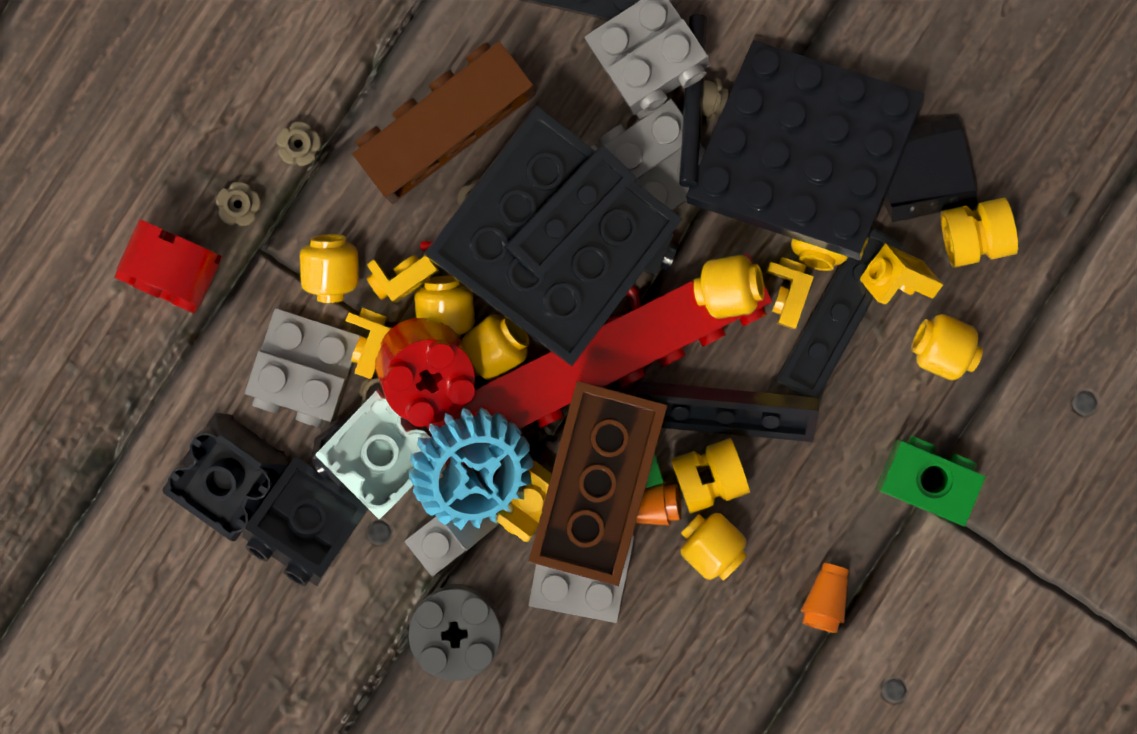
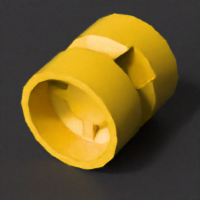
M1005 197L981 202L978 204L976 211H972L968 206L941 211L942 236L948 259L953 268L978 263L984 254L992 260L1018 253L1015 221L1010 205Z
M731 438L708 445L703 455L691 451L671 458L690 514L714 506L716 497L720 496L728 501L750 493L740 459ZM710 469L714 482L702 485L698 473Z

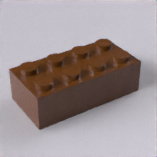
M500 41L492 47L486 42L476 48L466 57L468 65L455 75L451 70L442 74L429 85L432 93L419 103L415 98L408 100L392 114L396 119L383 130L375 126L356 141L359 148L352 155L383 196L392 204L535 97L533 84Z
M576 381L528 562L619 586L665 416L666 404Z

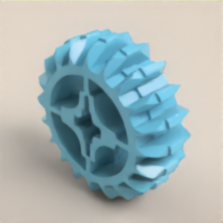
M463 407L460 419L456 420L451 415L445 413L444 421L446 424L439 428L437 425L430 423L429 431L432 436L430 438L418 437L417 445L421 451L411 453L410 461L414 468L409 470V478L414 485L413 493L417 500L421 501L425 512L430 514V516L436 515L438 521L444 525L452 520L454 525L462 530L468 520H470L474 527L480 529L482 519L487 517L497 524V513L502 509L513 513L511 500H525V493L521 486L532 484L531 475L528 472L530 468L534 467L533 459L528 453L530 445L525 437L520 435L521 431L517 425L512 422L508 423L504 415L499 412L491 417L488 410L481 407L473 417L470 410ZM450 457L449 465L442 471L443 476L439 479L441 469ZM462 462H465L470 468L473 467L475 470L479 471L481 475H478L473 469L470 470L468 467L464 466ZM500 467L499 472L493 479L495 471Z

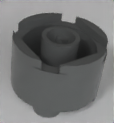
M461 584L447 585L428 595L416 609L409 626L410 648L421 668L435 677L450 681L469 679L486 669L494 659L502 637V622L496 606L482 592L471 586ZM452 621L458 622L459 629H467L468 634L462 636L461 641L458 643L453 642L452 636L445 635L444 631L449 629Z

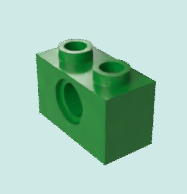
M910 436L907 443L896 440L875 490L965 527L986 476L975 472L978 463L952 453L949 461L933 454L935 445ZM930 466L938 467L943 475L942 484L934 491H926L921 484V475Z

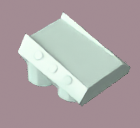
M377 389L315 455L380 519L413 486L409 478V470L414 468L410 461L411 453L421 451L417 445L418 437L430 438V436L425 431L418 430L408 420L395 413L389 406L385 395Z

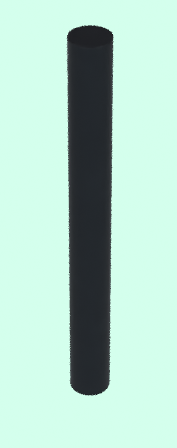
M701 14L691 15L689 17V28L705 51L707 17ZM704 77L695 84L685 88L679 185L688 188L691 185L698 184Z

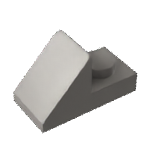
M434 517L404 542L433 577L500 523L497 522L496 524L488 517L483 518L480 529H478L468 520L461 530L454 525L452 520L444 525L438 521L437 517Z

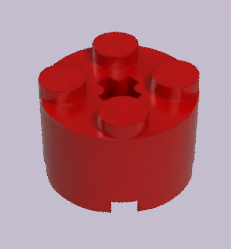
M139 219L116 268L117 271L114 278L196 314L223 256Z
M412 318L397 324L385 334L375 360V369L385 398L395 413L416 427H424L430 423L443 421L445 413L451 416L455 415L465 404L472 400L475 394L474 368L459 335L451 327L442 322L440 324L427 321L426 318Z

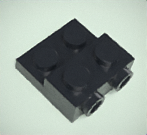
M295 456L244 528L242 538L248 541L245 546L246 549L258 559L268 562L273 557L285 565L286 568L283 572L293 582L304 587L308 582L318 586L369 509L353 493L343 487H338L331 479L326 480L316 469Z

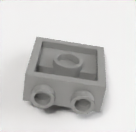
M640 0L584 37L634 115L641 110L644 113L655 110L667 100V93L680 85L683 88H687L695 84L705 76V69L711 66L708 55L669 0Z
M672 99L651 112L644 113L641 110L636 114L640 121L625 130L620 124L603 135L599 141L637 177L634 182L669 209L674 210L687 201L686 195L689 188L679 185L683 115ZM701 143L699 150V165L705 153V149L703 148Z
M275 308L262 349L257 353L244 394L254 397L252 403L254 407L278 414L280 406L297 411L295 420L321 428L323 420L334 422L354 363L351 362V358L360 335Z
M634 533L619 586L536 564L528 606L617 623Z

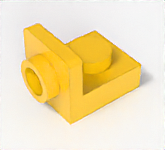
M886 243L870 262L860 278L873 297L882 304H887L898 289L909 295H913L917 291L933 299L943 286V283L923 260Z
M416 254L407 258L393 269L397 276L391 280L375 259L366 264L372 272L366 279L381 300L388 296L394 303H398L424 285L426 279L435 277L440 273L429 258L424 256L419 260Z
M783 257L780 258L779 264L770 262L766 270L768 274L791 281L789 288L780 286L772 312L779 314L776 324L796 329L814 276L804 273L806 265Z
M365 308L361 309L359 315L349 312L346 321L370 330L368 338L360 336L351 362L357 363L355 374L373 380L377 374L375 360L381 348L380 343L385 334L392 328L384 326L387 320L386 316Z
M534 460V467L528 470L531 475L532 484L521 486L525 493V500H511L513 513L507 512L504 509L497 513V522L508 532L518 536L525 542H528L537 530L552 473Z

